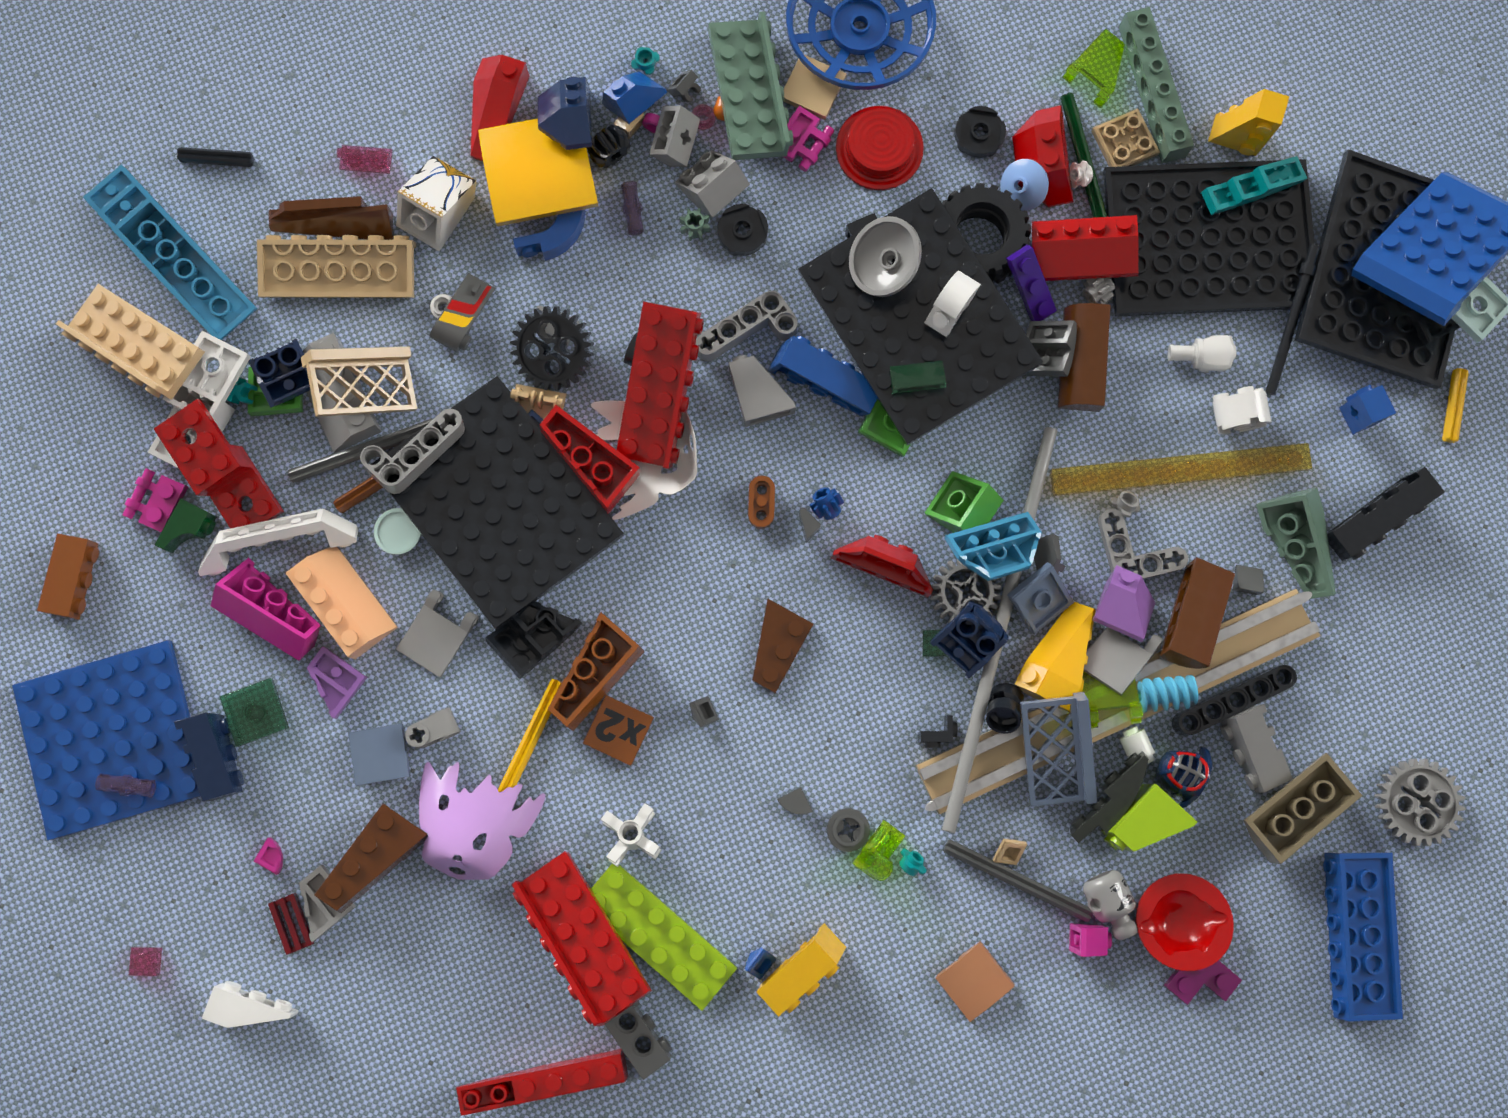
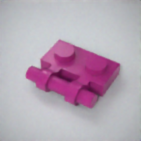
M799 106L787 124L788 130H792L793 145L789 147L787 156L784 158L793 162L796 156L799 155L803 160L798 167L806 172L811 165L816 163L822 148H826L830 143V137L834 133V129L827 125L823 131L817 129L820 119ZM811 137L815 140V143L809 150L804 145Z
M145 468L142 476H138L135 482L137 486L131 498H127L124 504L126 508L122 515L133 519L138 510L142 512L139 523L162 532L179 500L183 499L188 486L161 475L158 483L155 484L151 481L156 472ZM147 489L153 491L147 505L142 504L141 501Z

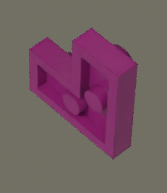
M1218 960L1213 965L1197 971L1175 970L1163 986L1188 1005L1203 985L1223 1001H1227L1242 979Z

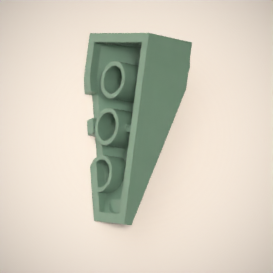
M1318 488L1291 492L1256 504L1264 532L1273 539L1278 547L1279 555L1281 557L1284 556L1292 569L1291 573L1302 590L1312 593L1310 599L1335 595L1325 514Z

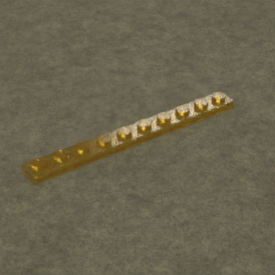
M1309 443L1055 468L1050 470L1053 496L1308 471L1312 469Z

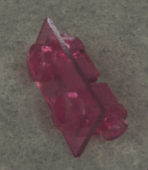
M342 145V148H337V158H340L339 170L390 174L393 149Z

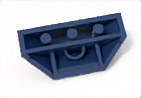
M573 76L559 80L538 96V129L552 140L560 143L566 150L592 147L590 86L586 77L578 78Z

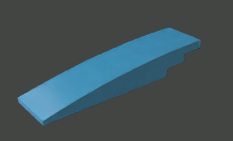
M122 164L83 196L113 232L210 335L220 340L224 339L257 310V307Z

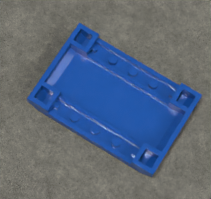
M1442 172L1361 255L1353 268L1351 276L1444 326L1459 311L1462 302L1508 254V202L1449 172Z

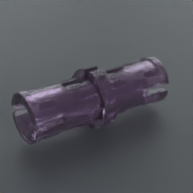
M627 181L621 184L624 199L622 209L623 213L626 214L628 234L640 235L644 232L641 218L643 208L638 198L637 182Z
M100 773L97 776L95 787L97 791L119 793L120 796L141 795L153 797L156 791V781L133 778L132 775L127 774L113 776Z

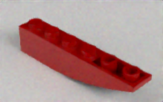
M617 1049L476 1081L456 1087L460 1114L463 1116L624 1083L628 1078L625 1054L622 1049Z

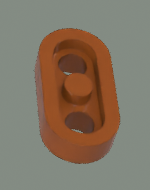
M757 476L749 485L748 519L754 527L763 529L770 526L774 520L775 485L769 477ZM764 486L767 492L759 494L757 492L758 487ZM758 512H764L766 514V518L764 520L757 519L756 514Z

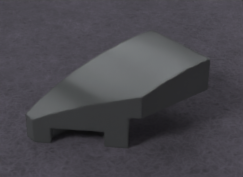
M1052 533L1039 539L1034 556L1037 570L1047 562L1053 565L1057 574L1065 569L1066 566L1060 563L1059 536Z

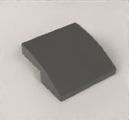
M1074 320L1030 321L1026 336L1041 357L1043 364L1024 376H1068L1076 344L1077 323Z

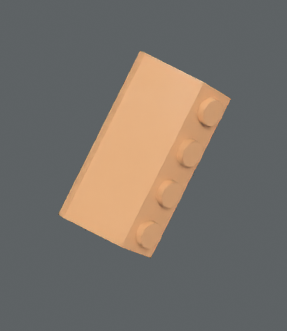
M329 547L307 556L286 572L288 578L347 657L356 660L398 628L338 547Z

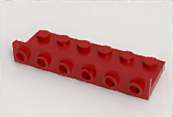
M643 301L617 444V451L630 460L663 466L665 469L672 468L673 464L678 462L680 449L676 448L677 440L682 438L684 432V423H681L683 412H687L689 397H686L687 387L692 386L694 371H691L692 360H697L699 345L695 344L697 334L701 335L704 325V319L700 318V312Z
M564 851L523 881L512 883L515 890L513 892L515 900L520 906L524 905L528 912L526 918L529 924L534 929H538L542 936L540 942L543 948L548 953H552L556 960L554 966L561 976L566 977L570 984L567 988L571 996L575 1000L580 1001L584 1008L582 1015L590 1025L603 1026L652 991L569 852Z

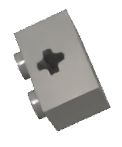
M663 106L649 155L669 167H687L700 118L682 106Z

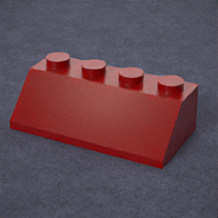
M1137 215L1032 222V247L1045 281L1138 276Z

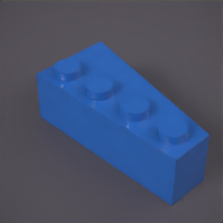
M792 336L780 345L767 370L768 372L776 375L777 371L786 374L788 377L787 381L795 385L797 383L801 385L807 384L811 390L810 392L822 397L829 395L832 397V403L861 417L870 414L877 397L864 376L855 371V366L846 361L839 362L832 358L833 354L825 349H816L810 345L811 342L802 336Z

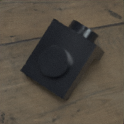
M953 715L944 716V731H919L918 743H925V748H941V743L953 742V737H957L958 732L957 721H953Z

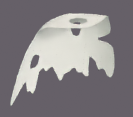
M597 401L591 404L592 408L611 422L610 425L598 429L597 436L601 439H619L625 401ZM683 412L681 423H684L683 436L677 440L676 448L680 449L677 470L672 473L662 474L663 466L631 460L640 467V476L624 496L635 495L630 501L619 507L621 511L612 517L613 520L642 511L659 500V493L675 494L695 479L697 475L696 438L687 412ZM690 435L693 438V450L691 448ZM685 445L688 447V454L684 453L683 448Z

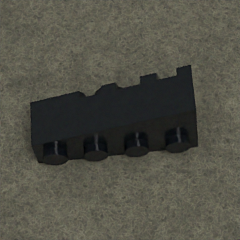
M1423 467L1402 477L1327 532L1329 545L1341 561L1349 558L1356 560L1367 552L1365 549L1370 544L1376 545L1387 538V532L1392 529L1395 531L1408 522L1406 519L1424 511L1429 503L1441 496L1445 491L1427 468Z

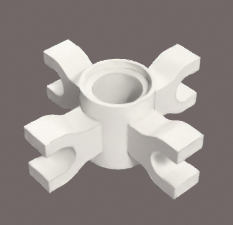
M644 803L634 820L622 822L609 811H606L601 818L603 824L615 831L620 839L606 856L617 867L628 850L640 848L654 859L661 852L660 846L647 839L643 833V829L655 815L654 809ZM636 830L638 835L634 840H625L624 836L627 831Z

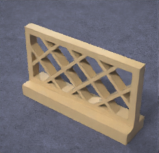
M410 346L309 350L301 357L302 367L307 368L315 417L417 410L408 359L412 357ZM392 367H401L403 378L400 382L388 373ZM367 368H374L381 374L376 383L364 374ZM342 369H349L356 375L351 384L339 375ZM315 370H324L331 376L326 385L317 379ZM384 377L395 386L390 395L378 386ZM359 379L371 387L366 396L354 387ZM334 380L347 389L341 398L329 389ZM398 390L407 396V405H401L393 398ZM374 391L386 399L382 406H376L369 400ZM349 392L362 401L358 407L352 408L344 401ZM324 393L337 402L332 409L322 408L321 397Z

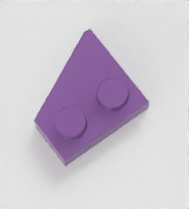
M322 646L307 666V670L315 681L321 698L324 699L329 709L330 716L334 719L339 717L368 678L324 646Z

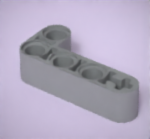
M765 292L701 333L696 339V345H699L698 357L705 362L715 360L767 325L779 340L786 341L796 335L797 318L778 292ZM767 302H775L778 307L774 310H769L765 307V304ZM748 315H752L757 321L748 324L743 319ZM783 322H788L792 325V328L784 331L779 328V325ZM726 329H732L735 335L727 338L722 335V332ZM703 344H706L707 346L712 345V350H708L707 348L703 349Z
M445 409L392 458L380 447L371 445L362 450L360 460L367 473L386 491L392 494L401 493L463 435L465 427L462 417L455 409ZM432 438L438 439L436 445H426L428 440ZM373 457L381 458L376 465L368 464ZM410 457H419L415 464H407V460ZM399 475V479L396 482H387L389 476Z

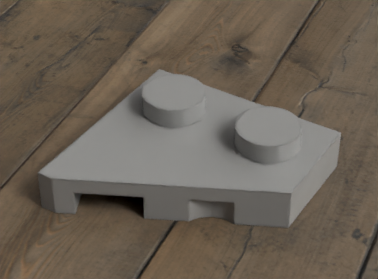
M320 865L299 882L301 896L305 901V917H308L310 927L309 938L312 942L316 941L356 908V905L353 903L344 912L339 913L314 895L330 874L324 865Z

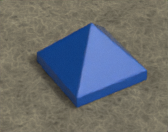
M760 947L749 954L744 969L761 980L777 958Z

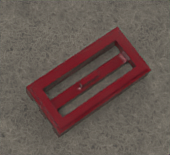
M296 893L268 903L286 955L314 944L309 938L310 930ZM289 901L292 904L305 941L303 943L300 941L287 902ZM279 905L281 906L284 918L286 920L289 932L291 934L294 943L293 947L288 936L285 924L283 922L280 910L278 908Z

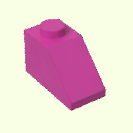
M1070 923L1069 951L1082 957L1108 955V949H1111L1112 934L1108 932V927Z

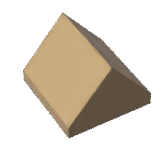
M644 113L639 115L630 124L620 117L613 124L624 130L628 136L627 138L630 139L641 127Z

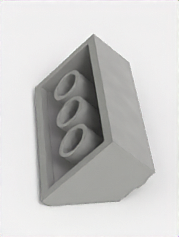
M332 333L309 343L303 350V353L305 354L311 349H343L344 346L340 339ZM342 369L339 373L350 384L356 378V375L349 369ZM315 370L317 379L326 385L331 376L324 370ZM336 380L329 386V389L340 398L347 390ZM358 380L354 387L366 396ZM310 390L307 392V395L313 406V400ZM351 392L344 399L352 408L358 407L362 402ZM325 393L321 397L323 409H332L337 403ZM374 413L318 417L334 453L382 432Z

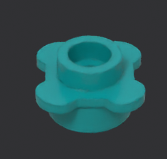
M640 47L636 50L635 59L631 61V67L634 70L640 69L645 74L651 75L655 71L654 66L660 60V56L650 48Z
M905 848L901 850L900 853L903 857L899 864L905 873L916 876L918 872L920 874L927 872L923 865L924 858L917 851L910 852Z

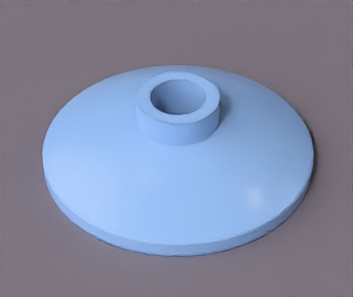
M1020 159L1011 163L1006 168L1001 178L1000 187L1003 193L1005 190L1011 192V198L1014 201L1016 199L1020 200L1023 204L1021 211H1029L1035 209L1044 201L1048 192L1049 181L1045 169L1038 162L1030 159ZM1019 181L1023 182L1022 190L1018 188Z

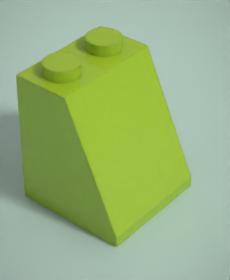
M1142 784L1134 801L1122 818L1107 834L1103 829L1101 832L1106 836L1104 841L1114 850L1134 852L1195 826L1197 821L1157 784Z

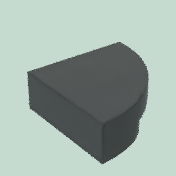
M801 787L777 799L780 805L791 813L808 814L813 812Z

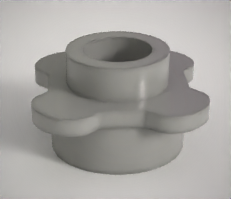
M1123 491L1118 497H1112L1111 504L1125 517H1130L1131 513H1138L1140 511L1139 499L1130 491Z

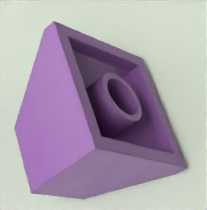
M1116 565L1104 585L1093 621L1143 642L1155 606V601L1143 578L1134 572Z

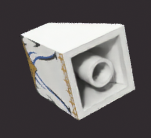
M432 156L398 191L396 226L440 251L474 200L476 180L450 166L447 162Z

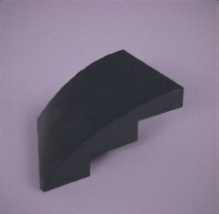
M535 601L506 624L486 637V642L514 674L521 679L580 627L582 622L577 618L571 619L559 614L558 610L544 607L541 603Z

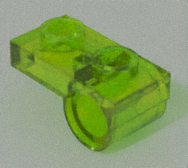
M883 820L852 864L872 879L878 881L886 880L893 871V862L889 858L905 835Z

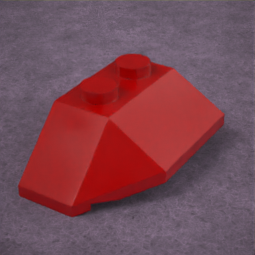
M1062 106L1038 110L1012 136L1015 161L1020 159L1034 160L1045 169L1049 187L1042 203L1048 208L1073 203ZM1019 181L1018 185L1023 188V182Z
M874 535V537L867 536L840 547L833 552L831 557L833 560L925 597H929L933 591L918 555L913 554V549L900 544L898 547L888 544L889 540L879 535Z

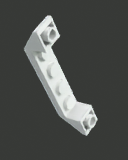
M318 509L221 530L202 558L198 573L199 576H215L226 571L230 558L228 552H236L244 547L253 545L259 547L276 540L287 541L295 536L304 534L314 535L322 530L325 531L330 548L337 546L347 547L357 542L358 527L356 524L325 509Z

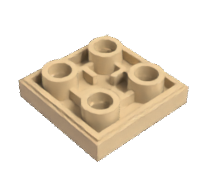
M804 55L815 67L823 72H826L830 67ZM798 59L784 87L783 102L797 108L801 106L813 115L826 120L841 87L822 80ZM839 70L835 78L845 80L847 73Z
M1138 108L1095 126L1091 130L1109 167L1134 166L1160 153Z

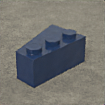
M205 712L175 721L176 730L182 728L187 744L183 745L185 754L191 752L195 767L191 771L202 801H214L243 792L242 785L244 784V779L241 771L237 770L235 762L237 751L234 744L230 742L229 733H231V727L228 719L224 718V715Z

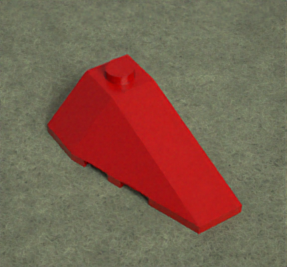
M505 55L482 58L473 81L471 158L483 161L478 130L512 123L530 77L526 62Z

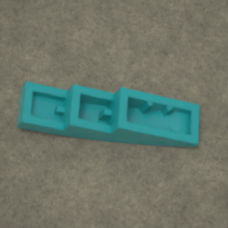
M1295 156L1259 166L1254 171L1232 177L1225 183L1207 187L1201 194L1211 215L1269 196L1303 182L1308 178L1298 157Z

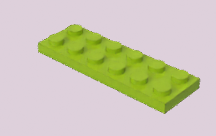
M611 864L591 888L621 940L701 1011H703L737 970L738 967L620 864L618 867Z

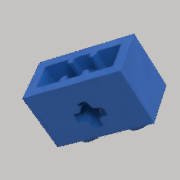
M1371 385L1357 390L1355 394L1346 398L1347 403L1339 407L1352 435L1373 427L1396 414L1383 385L1372 388Z

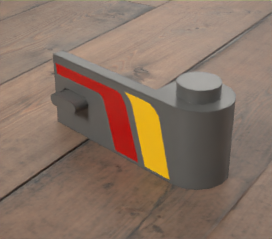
M468 273L435 322L429 337L455 352H459L460 349L465 351L472 338L469 336L470 328L495 291V287Z

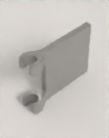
M432 590L396 650L438 677H442L465 638L478 622L479 617L472 612H468L460 626L434 611L444 598V595L440 591Z
M1106 627L1086 653L1088 661L1087 665H1084V672L1122 696L1149 660L1160 650L1163 639L1154 634L1143 649L1118 633V631Z

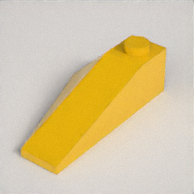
M1074 602L1065 609L1028 657L1014 685L1019 687L1028 696L1038 700L1073 696V693L1082 692L1084 680L1082 679L1084 665H1087L1088 656L1086 655L1087 646L1091 640L1094 624L1093 618L1096 610ZM1070 704L1058 706V708L1070 712Z

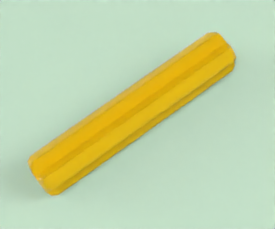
M1456 368L1452 371L1442 436L1444 442L1455 443L1459 440L1469 374L1467 369Z

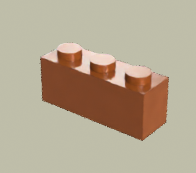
M57 533L37 611L77 620L80 619V615L86 607L85 596L87 588L92 584L93 576L91 572L93 564L99 557V543L89 539Z

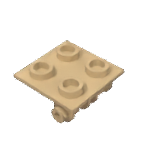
M516 384L515 389L511 390L510 398L515 399V402H519L527 413L532 409L544 420L555 405L563 410L567 394Z

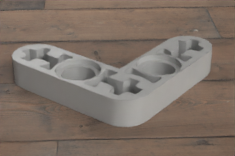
M1108 509L1099 516L1098 526L1111 573L1116 565L1122 567V564H1124L1125 568H1131L1136 566L1134 561H1137V571L1132 572L1136 574L1139 572L1143 579L1176 572L1187 565L1188 555L1180 547H1171L1134 556L1125 520L1121 512L1117 509ZM1109 515L1111 518H1116L1117 522L1113 524L1114 531L1120 530L1121 534L1108 536V533L1113 532L1111 524L1105 523ZM1114 539H1119L1124 543L1125 548L1122 553H1116L1112 550L1111 543ZM1173 553L1181 558V561L1177 562V566L1175 562L1163 565L1162 560L1172 557ZM1146 558H1151L1156 562V570L1154 572H1148L1144 569L1143 562Z

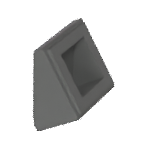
M802 507L799 510V518L805 542L807 543L820 530L821 524Z
M1236 565L1232 591L1254 595L1264 593L1263 569Z

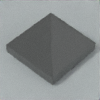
M708 696L689 703L692 718L700 728L719 720Z

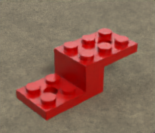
M194 400L153 428L197 496H210L230 529L272 520L284 512L244 448L229 444L201 400ZM194 429L197 433V439L194 443L190 444L186 439V435L189 430ZM245 497L251 498L253 506L249 511H245L242 508V501Z

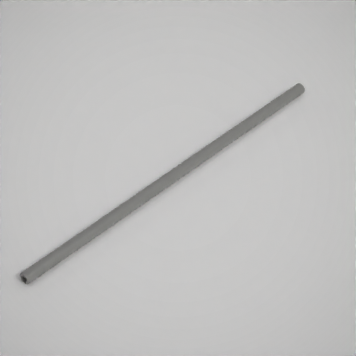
M1045 427L1023 511V513L1029 512L1034 521L1057 435V429L1052 427ZM1022 571L1007 575L996 616V620L1001 624L1005 632L1007 631L1013 604L1007 594L1018 586ZM1002 647L983 667L942 827L943 831L955 834Z

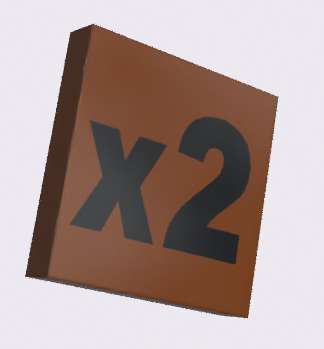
M605 695L583 744L632 766L654 717Z

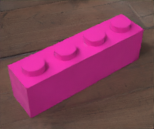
M248 557L215 584L210 606L298 661L301 660L315 646L321 625L299 604H293L287 598L288 594L282 588L277 589L270 583V577L264 571L260 573L254 568L255 563Z

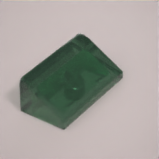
M943 361L889 367L892 393L946 387Z

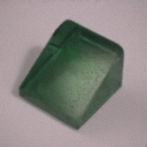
M941 630L922 631V657H948L936 645L932 646L930 644L934 636Z

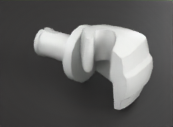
M1214 335L1204 339L1196 338L1192 346L1170 344L1168 347V361H1191L1194 369H1199V371L1209 373V371L1223 372L1232 367L1237 351L1232 336Z

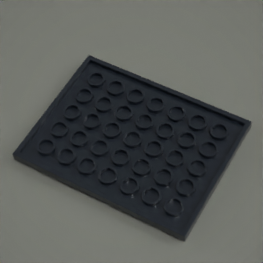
M1349 149L1343 153L1319 245L1321 248L1315 264L1317 269L1309 283L1294 341L1433 389H1438L1442 386L1455 331L1424 345L1413 324L1414 321L1424 317V315L1351 276L1353 268L1361 255L1434 179Z
M1299 159L1308 178L1306 159ZM1281 160L1105 167L1103 178L1107 217L1137 215L1139 273L1138 276L1112 278L1115 285L1113 290L1115 317L1291 309L1301 276L1299 275L1301 264L1305 263L1310 244H1315L1308 179L1256 201L1211 215L1201 194L1204 189L1225 183L1232 177L1252 172L1259 166Z
M932 188L884 216L897 217L908 222L916 230L922 247L921 262L917 273L912 281L896 294L885 297L873 296L862 291L853 281L849 269V255L858 233L798 268L801 277L907 446L1043 364L1041 357ZM959 270L981 285L968 307L961 313L950 334L945 337L924 322L945 285Z
M498 376L450 408L457 410L462 417L465 427L463 435L404 491L398 494L390 493L495 630L506 624L624 536L622 530L541 433L540 428L521 404L515 402V399L510 398L511 392ZM422 429L388 451L387 454L392 458ZM432 438L427 441L426 445L434 446L437 444L438 439ZM410 457L407 460V464H415L419 457ZM378 458L370 465H376L377 463H379L381 458ZM399 475L389 476L387 482H396L399 479Z

